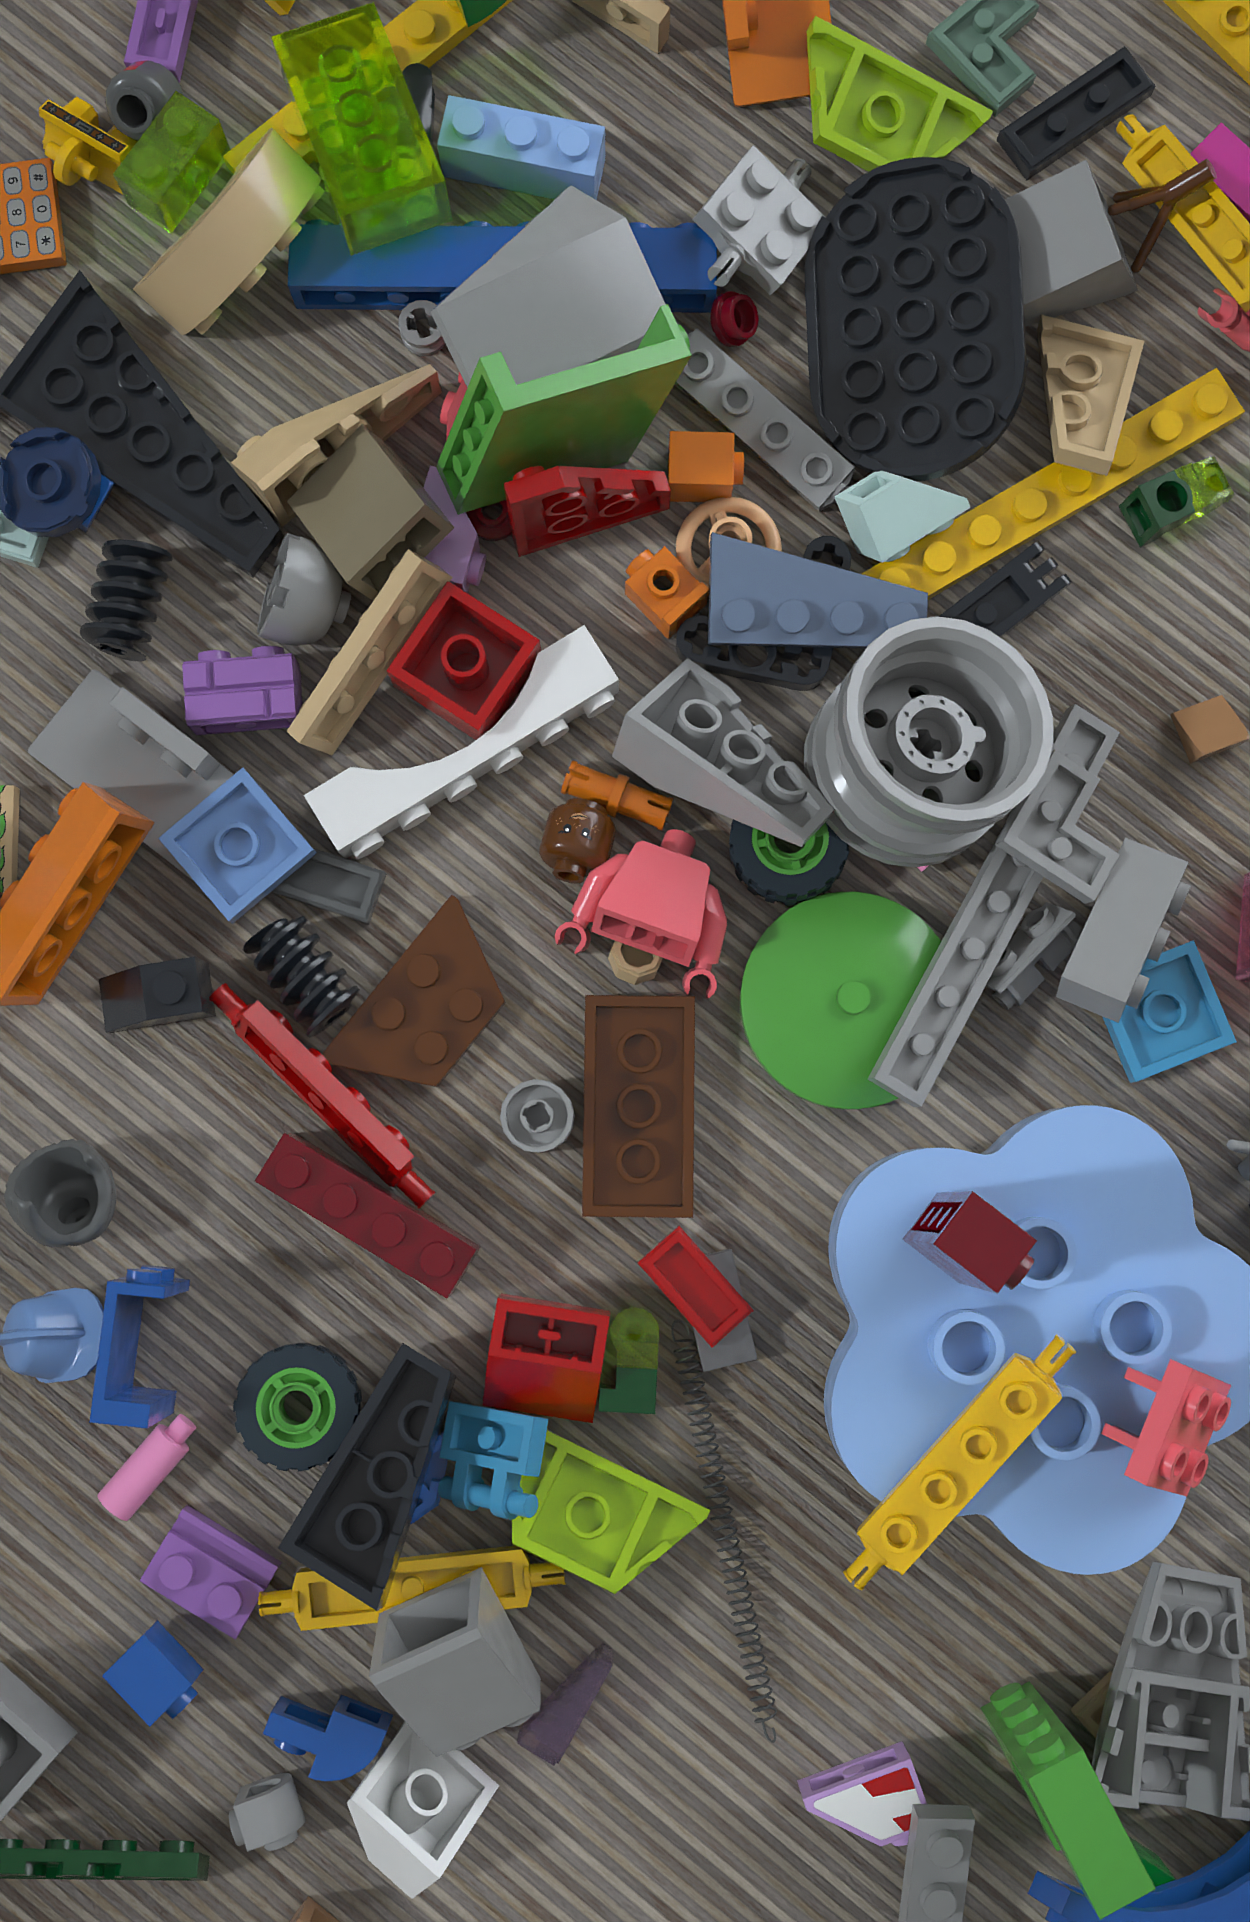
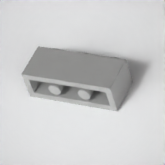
M1125 838L1118 852L1120 856L1099 893L1061 976L1056 997L1117 1023H1119L1126 1005L1135 1009L1138 1008L1150 978L1140 973L1147 958L1158 962L1171 932L1161 928L1168 912L1179 915L1191 885L1181 882L1188 865L1187 861Z

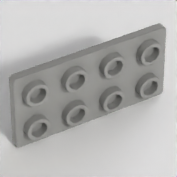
M96 669L90 671L28 748V753L71 787L79 788L82 782L101 787L155 822L143 842L192 879L158 838L234 775L217 762L206 750L124 687L120 688Z

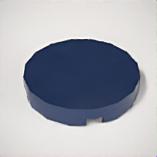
M57 427L35 428L19 435L9 445L13 449L8 453L6 459L0 458L1 512L15 526L37 537H59L76 530L91 515L100 496L101 472L96 456L82 440Z

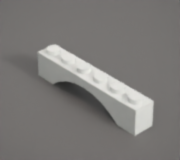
M583 625L537 654L529 679L514 704L493 728L469 746L438 761L411 768L373 770L350 767L308 792L304 797L337 851L345 859L353 854L356 859L363 858L379 849L385 843L382 837L397 827L401 826L403 831L425 821L431 815L428 808L445 798L449 802H454L468 795L477 787L475 780L493 769L496 774H500L518 764L523 759L521 754L523 750L538 741L542 746H546L558 740L569 731L567 724L585 713L588 718H592L608 709L615 702L613 696L619 692V679L589 631Z

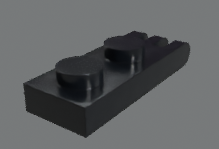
M1038 540L938 617L965 620L988 629L1002 638L1072 583V580L1065 573L1057 577L1050 585L1044 581V578L1059 565L1053 557H1050L1036 569L1031 565L1030 562L1037 559L1045 550V547Z

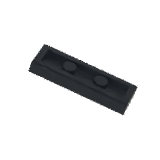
M1124 46L999 132L996 141L1024 178L1029 180L1149 98L1156 86Z

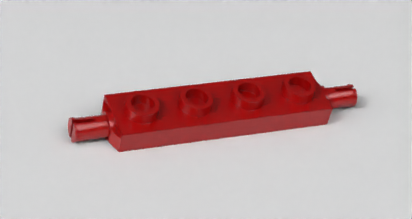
M227 983L222 984L211 994L209 1000L231 1020L235 1033L389 1187L397 1186L418 1209L436 1193L412 1170L414 1167L411 1161L415 1156L409 1151L410 1146L406 1138L393 1126H384L370 1112L371 1107L366 1098L357 1089L351 1086L346 1088L331 1073L332 1068L327 1059L316 1049H307L293 1035L292 1026L280 1012L274 1009L269 1011L259 1000L247 1005L228 987Z

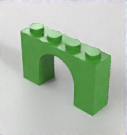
M1030 1681L1023 1685L1011 1683L996 1690L990 1696L991 1702L982 1706L981 1710L1044 1832L1056 1851L1062 1850L1084 1895L1100 1920L1155 1890V1886L1084 1750Z

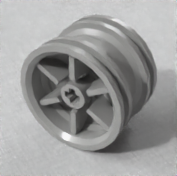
M938 616L911 619L889 628L871 642L854 663L844 680L824 702L811 722L804 744V773L834 808L831 817L826 823L841 840L861 854L890 865L920 867L940 864L963 853L994 826L995 822L1001 820L1036 788L1047 770L1054 745L1053 716L1048 697L1031 665L1012 645L992 631L959 619ZM908 690L916 691L924 695L912 699L908 693ZM865 715L870 720L874 728H872L865 722ZM965 770H979V782L971 781L967 777Z

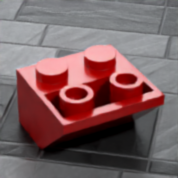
M501 1293L496 1303L482 1406L593 1423L610 1311Z

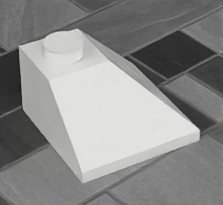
M404 1721L352 1794L347 1805L368 1860L413 1899L440 1879L499 1785L460 1750L453 1749L436 1757Z

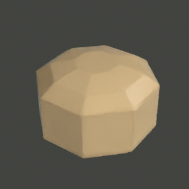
M615 941L608 960L617 978L633 985H638L655 978L663 958Z

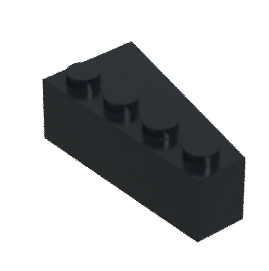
M402 1343L278 1547L279 1550L376 1611L383 1608L386 1604L456 1375Z

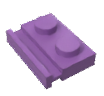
M186 1505L181 1510L178 1519L145 1570L140 1582L233 1639H236L258 1604L259 1592H265L282 1562Z

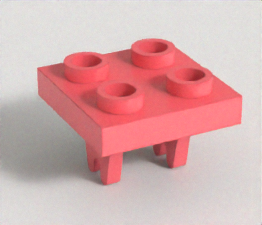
M1172 1359L1169 1361L1162 1381L1128 1367L1124 1375L1125 1379L1156 1392L1140 1436L1105 1423L1101 1434L1134 1450L1124 1473L1125 1476L1146 1486L1187 1497L1190 1488H1195L1199 1485L1207 1470L1209 1458L1205 1450L1213 1430H1220L1229 1415L1231 1399L1227 1395L1231 1385Z

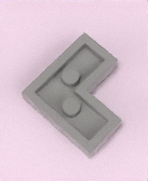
M1055 749L1051 752L1047 770L1034 791L1017 805L995 845L1084 904L1095 901L1120 854L1075 825L1101 779Z

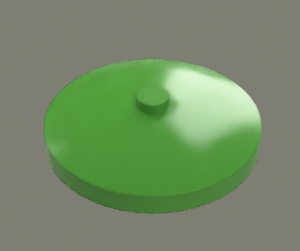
M827 893L803 901L790 908L778 917L757 941L748 958L741 980V1021L746 1039L756 1059L764 1070L788 1092L805 1101L823 1107L842 1110L863 1109L879 1106L898 1099V1097L869 1081L868 1077L937 951L941 940L919 916L908 908L885 897L870 893Z

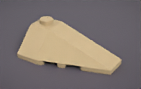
M429 364L273 427L262 437L257 435L246 441L239 449L237 458L231 464L237 475L244 481L258 501L283 527L297 515L287 502L290 497L361 424L385 441L442 393L438 373Z

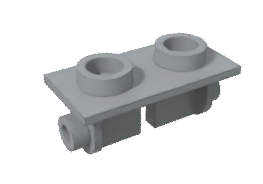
M1046 902L1042 907L1033 910L1024 918L1021 929L1010 939L985 986L996 991L992 996L1003 1008L1009 1010L1014 1004L1020 1006L1045 980L1034 966L1038 960L1048 970L1054 971L1074 950L1082 929L1073 921L1077 916L1073 911Z

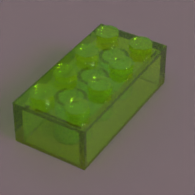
M374 2L272 36L271 39L283 80L350 254L354 255L453 221L444 176Z

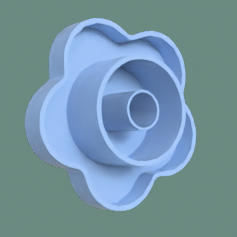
M1095 1105L1055 1108L1036 1113L1016 1123L1004 1132L986 1151L980 1154L953 1148H917L891 1154L878 1160L861 1172L842 1195L830 1226L828 1252L832 1277L849 1314L850 1324L830 1363L824 1389V1413L832 1444L840 1459L857 1482L879 1501H882L1014 1353L1029 1357L1034 1361L1057 1334L1065 1340V1345L1068 1342L1076 1350V1354H1073L1053 1376L1062 1393V1399L956 1517L974 1514L984 1515L1011 1543L1030 1558L1045 1566L1072 1574L1092 1575L1117 1571L1134 1564L1152 1552L1173 1528L1181 1513L1186 1496L1146 1486L1125 1476L1124 1473L1134 1450L1101 1434L1105 1423L1140 1436L1156 1396V1392L1125 1379L1124 1375L1127 1368L1130 1367L1162 1381L1169 1361L1172 1359L1230 1384L1231 1388L1227 1395L1231 1399L1229 1415L1220 1430H1213L1207 1446L1225 1439L1250 1421V1266L1238 1255L1208 1239L1198 1231L1195 1224L1193 1200L1187 1177L1177 1156L1166 1141L1149 1125L1120 1110ZM973 1191L1037 1240L1028 1252L1035 1259L1026 1276L1014 1289L1010 1290L1004 1285L999 1293L996 1294L958 1283L903 1240L904 1236L937 1193Z

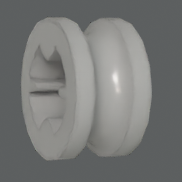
M427 300L414 301L409 303L399 316L398 327L403 344L411 353L418 356L433 355L439 352L445 345L438 327L436 329L432 328L437 326L430 313L437 306L435 303ZM427 319L431 335L419 338L417 330H410V328L417 329L416 321Z

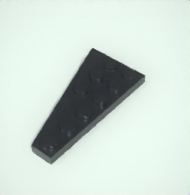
M79 270L0 378V410L30 430L57 427L79 438L96 456L101 475L113 481L115 487L254 578L283 537L281 529Z

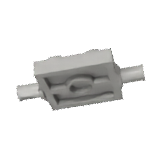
M753 145L692 219L712 238L721 253L720 257L708 270V278L711 281L723 269L714 285L719 287L726 286L729 279L738 269L740 272L752 277L771 295L783 284L806 253L815 228L824 215L799 191L801 185L811 175L809 164L797 175L799 169L806 162L804 159H794L786 172L782 174Z

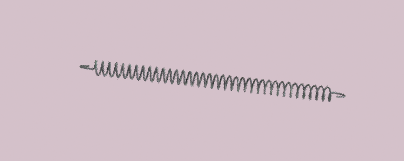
M677 1319L672 1323L671 1327L673 1341L676 1343H693L674 1350L673 1353H695L677 1360L675 1363H697L692 1367L679 1371L678 1374L700 1373L693 1378L681 1381L680 1384H702L682 1394H705L697 1399L686 1402L685 1405L707 1404L701 1409L687 1413V1415H709L689 1425H711V1427L694 1433L691 1436H714L704 1442L695 1444L694 1447L716 1446L710 1451L696 1455V1457L718 1456L717 1459L698 1467H721L715 1472L702 1475L701 1478L723 1477L722 1480L703 1488H725V1490L707 1496L705 1499L728 1498L725 1502L708 1507V1509H730L720 1516L711 1517L710 1520L732 1519L730 1523L713 1528L712 1530H735L733 1533L725 1537L716 1538L714 1541L737 1540L735 1544L718 1549L717 1552L726 1550L739 1551L735 1556L721 1559L719 1562L741 1561L740 1565L722 1570V1573L732 1571L744 1572L742 1576L726 1580L724 1583L746 1582L745 1586L737 1590L727 1591L726 1594L730 1595L737 1592L749 1593L747 1597L741 1600L729 1602V1605L739 1603L751 1604L749 1608L732 1612L731 1615L753 1614V1617L749 1620L734 1623L733 1626L737 1627L744 1624L756 1625L754 1629L738 1633L735 1636L758 1635L756 1640L739 1644L738 1647L744 1648L750 1645L761 1647L754 1653L741 1655L740 1658L763 1657L760 1662L744 1665L742 1668L765 1667L762 1673L746 1676L745 1679L752 1680L758 1677L768 1679L762 1685L750 1686L747 1690L770 1689V1692L765 1695L750 1698L751 1702L764 1698L772 1699L771 1704L753 1708L752 1712H760L766 1709L775 1711L773 1715L765 1719L757 1718L754 1722H762L766 1738L771 1743H774L776 1741L774 1727L772 1728L774 1739L771 1740L766 1732L764 1722L772 1719L778 1711L771 1707L775 1699L769 1696L773 1691L770 1686H767L770 1677L764 1675L768 1667L761 1664L766 1658L763 1654L759 1653L762 1651L763 1645L756 1643L761 1638V1635L754 1632L758 1628V1624L752 1622L756 1617V1613L749 1611L754 1605L753 1602L747 1600L751 1596V1592L744 1590L749 1585V1582L742 1579L747 1574V1571L740 1569L744 1564V1560L737 1558L742 1553L741 1549L735 1547L740 1540L732 1537L738 1531L735 1527L730 1526L734 1523L735 1518L727 1516L732 1512L733 1508L725 1505L730 1501V1497L722 1495L728 1490L727 1486L720 1484L726 1477L722 1474H717L724 1467L721 1464H713L720 1460L721 1455L712 1453L718 1449L719 1445L709 1443L716 1438V1434L707 1432L714 1427V1424L704 1422L712 1414L701 1412L708 1408L710 1404L705 1401H699L707 1396L706 1392L696 1391L702 1388L705 1382L693 1381L701 1377L703 1372L692 1370L700 1365V1361L688 1360L695 1357L698 1351L685 1350L692 1347L696 1341L692 1339L675 1340L673 1327L677 1322L683 1323L686 1326L688 1335H690L686 1323Z

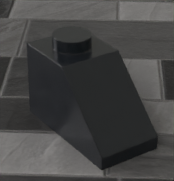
M195 956L138 965L99 979L106 1033L216 1016L215 1005L209 1000L213 993L209 963Z

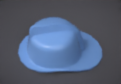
M70 1288L47 1292L42 1296L23 1299L14 1304L7 1314L3 1332L0 1333V1346L3 1347V1354L8 1367L15 1373L36 1377L38 1381L44 1383L78 1380L89 1375L97 1366L104 1311L98 1297L88 1289Z

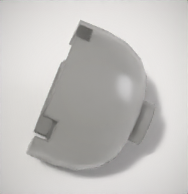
M287 533L273 565L277 568L272 582L267 584L257 627L258 637L293 646L313 644L325 636L333 621L340 624L344 622L350 605L351 593L342 590L343 577L319 544L312 540Z

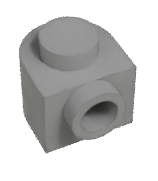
M290 1773L272 1775L240 1787L233 1805L234 1809L229 1811V1823L234 1841L237 1846L245 1844L247 1852L264 1846L267 1851L287 1846L297 1839V1830L306 1821Z

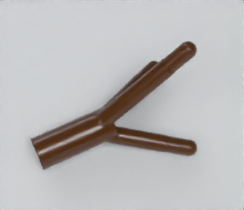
M1208 159L1203 160L1162 186L1134 189L1114 194L1113 201L1116 204L1110 205L1107 209L1110 216L1163 201V205L1131 265L1132 272L1138 273L1141 271L1175 204L1217 178L1214 167Z

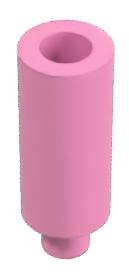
M179 1414L168 1427L158 1424L97 1494L101 1504L117 1518L128 1521L189 1451L185 1441L196 1429L194 1423L186 1416Z

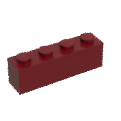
M284 1133L255 1179L256 1183L446 1299L454 1293L481 1248L480 1245L296 1133Z
M973 1191L937 1193L903 1238L906 1243L958 1283L996 1294L999 1293L1004 1285L1010 1290L1014 1289L1026 1276L1035 1260L1028 1252L1037 1242L1035 1238Z

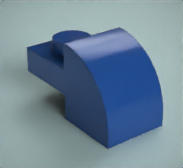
M342 1694L332 1715L280 1696L270 1713L263 1734L274 1738V1744L285 1752L304 1755L307 1751L315 1754L316 1757L308 1778L320 1781H337L355 1775L374 1759L384 1741L393 1714Z

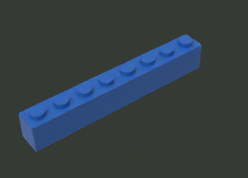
M310 220L305 224H299L302 229L289 244L288 288L296 309L403 310L409 303L417 300H427L438 305L474 271L483 266L505 243L515 237L530 221L519 223L517 226H493L484 221H471L463 226H440L436 222L427 220L416 221L411 225H387L377 220H364L359 222L358 225H334L326 220ZM629 223L665 304L669 305L671 312L711 313L717 292V286L714 285L717 275L711 281L708 278V270L717 260V247L712 238L696 223H683L675 228H652L645 223Z

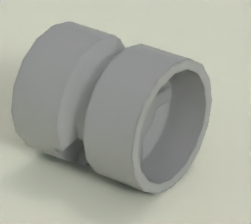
M538 1079L522 1082L509 1091L502 1103L500 1115L503 1132L511 1143L524 1151L537 1153L554 1150L563 1144L573 1130L575 1119L572 1102L565 1092L550 1081Z

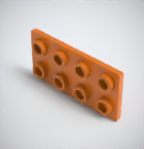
M722 0L734 105L739 108L810 97L806 32L815 16L831 23L829 0Z

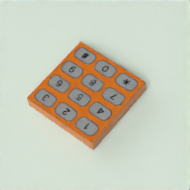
M50 158L0 164V274L67 265L57 179L54 177V164Z

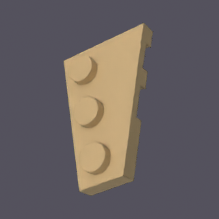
M1041 315L1037 327L1054 462L1107 476L1116 451L1144 340Z

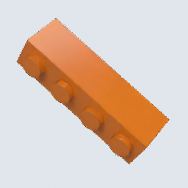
M82 782L79 788L72 789L65 796L58 809V815L61 817L50 834L43 835L31 849L28 857L31 864L21 880L14 881L0 898V1006L39 1005L155 823L101 787Z

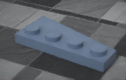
M712 532L710 535L708 645L867 648L871 642L889 628L911 619L927 618L928 593L717 533Z

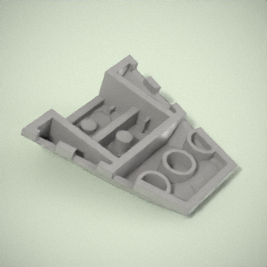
M571 185L561 192L548 207L528 222L515 237L496 251L483 266L474 271L430 313L468 388L479 358L502 352L517 385L637 350L660 306L666 304L626 217Z
M1152 1562L1131 1614L1112 1672L1092 1761V1767L1112 1806L1139 1809V1803L1185 1807L1220 1818L1250 1821L1248 1773H1250V1745L1245 1743L1243 1712L1250 1711V1687L1241 1685L1239 1660L1247 1657L1241 1578Z

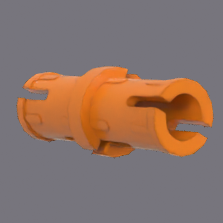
M573 760L568 769L570 772L569 774L566 773L561 788L562 794L594 801L606 808L607 815L614 818L619 813L654 826L660 831L663 830L666 818L673 804V797H666L629 783L630 777L619 774L615 778L578 764L577 761Z

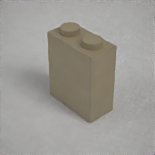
M363 424L287 501L346 583L372 601H374L388 580L391 571L400 562L408 549L425 558L455 528L395 451Z

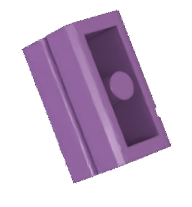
M261 646L252 649V656L231 658V653L227 651H203L198 654V661H186L182 664L185 691V719L187 726L196 735L289 728L303 704L299 663L292 653L285 654V650L282 647Z

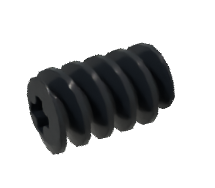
M109 540L102 546V555L107 561L100 562L96 568V573L102 581L94 583L91 587V595L98 602L89 603L85 609L86 616L92 622L81 626L80 636L104 653L129 661L142 662L147 657L134 649L133 645L134 643L151 642L152 636L138 627L139 622H156L157 615L146 609L144 603L161 602L163 597L161 593L149 587L150 582H166L168 578L165 572L154 565L156 561H172V554L161 547L143 541Z
M305 916L289 921L287 918L278 919L253 935L244 944L242 950L246 954L259 952L254 960V966L257 970L268 971L273 969L267 978V983L273 989L286 986L280 997V1001L285 1006L300 1003L293 1015L297 1023H306L314 1020L306 1033L307 1037L311 1038L340 1019L351 1008V1002L360 989L357 986L343 990L339 989L338 984L347 972L344 968L327 973L324 968L334 955L331 951L317 955L312 953V949L320 940V936L317 933L303 938L299 936L298 933L308 921Z

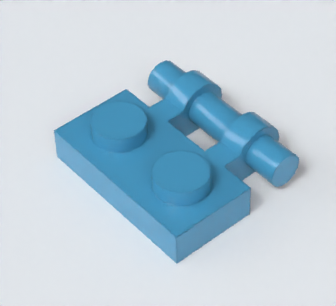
M449 1401L439 1458L456 1461L454 1476H445L439 1482V1496L443 1499L451 1500L457 1508L475 1511L479 1507L490 1509L494 1516L508 1520L515 1519L518 1516L533 1517L538 1509V1499L533 1494L524 1493L520 1487L521 1475L539 1477L548 1418ZM483 1467L494 1469L492 1485L485 1484L481 1478Z

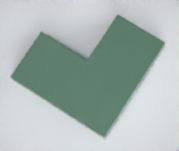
M967 0L928 33L926 45L985 107L993 111L992 115L994 117L1029 89L1036 78V74L1011 49L1006 41L1036 16L1039 4L1035 0Z

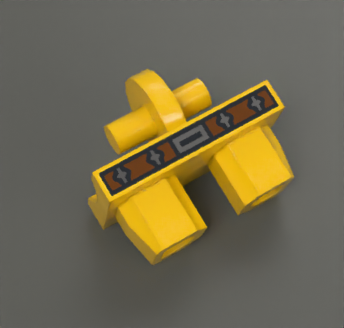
M77 96L64 107L49 99L39 107V116L45 122L43 149L45 150V155L55 161L53 167L55 179L67 186L74 185L81 177L90 182L96 179L122 195L132 186L131 165L140 154L139 141L126 136L117 130L115 125L107 133L99 129L98 113L91 104Z

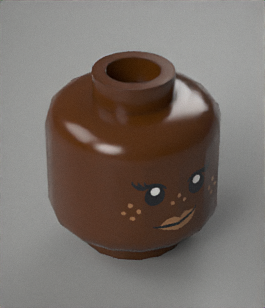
M569 799L565 804H561L550 811L539 847V854L543 862L553 869L552 874L556 878L568 883H582L590 871L610 859L616 827L612 819L607 816V811L602 805L587 799Z

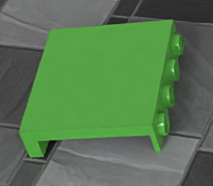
M669 305L660 306L637 350L516 385L502 352L480 357L436 465L457 514L459 515L506 500L504 483L512 481L516 473L529 467L542 466L545 470L556 466L608 468L628 462L692 356L688 335L685 329L680 324H677Z

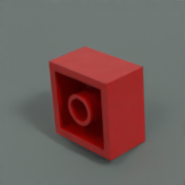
M447 581L386 671L396 689L477 740L500 720L529 677L537 654L541 651L540 640Z

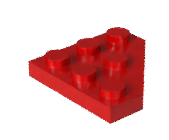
M534 466L519 471L513 476L512 481L504 483L512 537L519 557L670 509L671 490L664 471L556 466L545 470L542 466Z

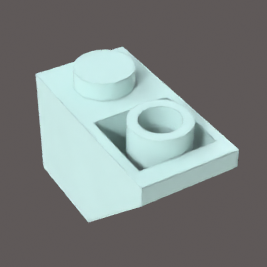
M885 471L873 472L834 496L857 553L882 563L901 558L909 552L911 544L924 536L946 530L953 524V518L970 508L969 502L965 497Z

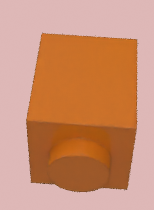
M670 431L668 447L670 502H706L714 498H731L733 485H743L744 452H734V433Z

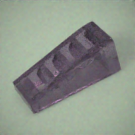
M602 1643L540 1704V1711L534 1713L519 1728L517 1743L521 1747L553 1766L556 1763L559 1764L613 1666L611 1647Z

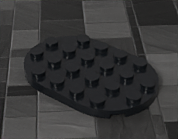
M934 157L906 158L879 166L853 181L844 189L845 195L832 208L827 217H821L812 235L805 263L809 387L813 409L820 426L837 451L849 462L869 474L885 471L913 481H926L952 474L984 455L1007 430L1021 403L1027 376L1022 254L1014 217L1005 199L995 187L992 188L983 179L973 174L969 167L951 160Z

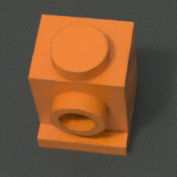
M665 546L655 555L649 549L643 551L629 564L625 571L630 576L625 581V595L667 639L671 638L678 631L680 625L686 619L695 616L707 605L709 588L703 582L700 583ZM660 576H666L673 586L668 590L662 591L657 589L653 582Z

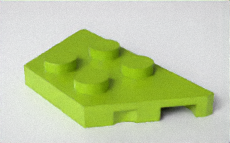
M818 16L814 17L807 29L813 143L868 172L887 163L906 158L934 157L944 159L982 127L992 115L993 111Z
M547 1430L539 1477L521 1475L520 1487L524 1493L533 1494L537 1497L538 1509L531 1518L518 1516L512 1519V1544L612 1594H616L707 1519L710 1510Z

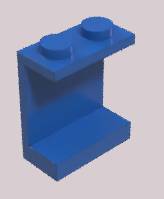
M142 1265L141 1269H127L126 1277L107 1281L89 1423L148 1429L174 1413L177 1391L133 1386L144 1297L164 1299L189 1291L190 1279L174 1278L175 1268Z

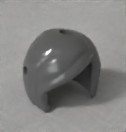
M74 1139L62 1140L58 1144L53 1143L42 1149L35 1150L14 1167L5 1185L4 1200L9 1215L14 1222L32 1239L51 1248H62L68 1245L79 1246L98 1238L107 1229L116 1208V1187L109 1165L93 1146L81 1139L77 1141Z

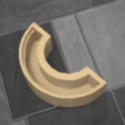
M270 128L235 168L234 175L210 206L172 246L166 249L133 288L142 299L181 335L189 333L194 328L201 335L204 334L221 315L222 310L219 306L238 286L245 293L248 292L267 270L261 263L264 257L274 246L281 252L292 242L302 229L295 221L300 213L303 215L307 213L325 192L319 185L321 177L273 128Z

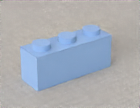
M448 95L437 143L442 176L555 199L561 192L572 185L597 200L605 163V126Z

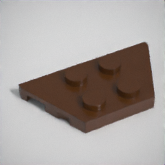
M451 895L324 1050L322 1055L330 1065L438 1087L505 1005L506 1002L468 922L461 903L455 896Z

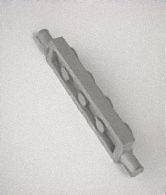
M698 328L687 334L692 356L675 385L728 432L734 433V437L816 510L820 512L834 503L837 504L834 496L849 488L855 473V467Z

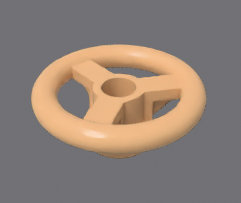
M739 497L714 498L700 504L685 518L676 539V558L700 583L703 582L709 588L710 556L697 568L692 556V540L698 527L708 518L712 525L708 540L709 549L712 532L752 543V532L747 523L737 517H727L726 513H736L747 517L758 526L764 536L766 548L782 552L781 538L774 521L757 504Z

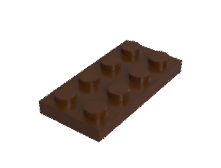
M585 995L582 1217L693 1218L695 996Z

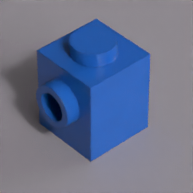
M157 1620L102 1677L150 1727L164 1712L171 1719H174L198 1694L191 1685L204 1669Z

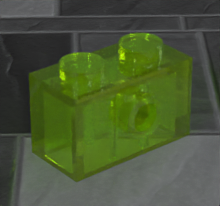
M175 91L113 173V176L128 205L171 234L225 162L223 156L231 149L220 120Z

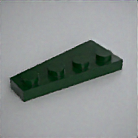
M0 1839V1879L207 1881L210 1856L194 1852V1841H160L158 1852L137 1851L138 1841L103 1840L102 1850H80V1840L47 1839L45 1840L44 1849L23 1848L24 1840Z

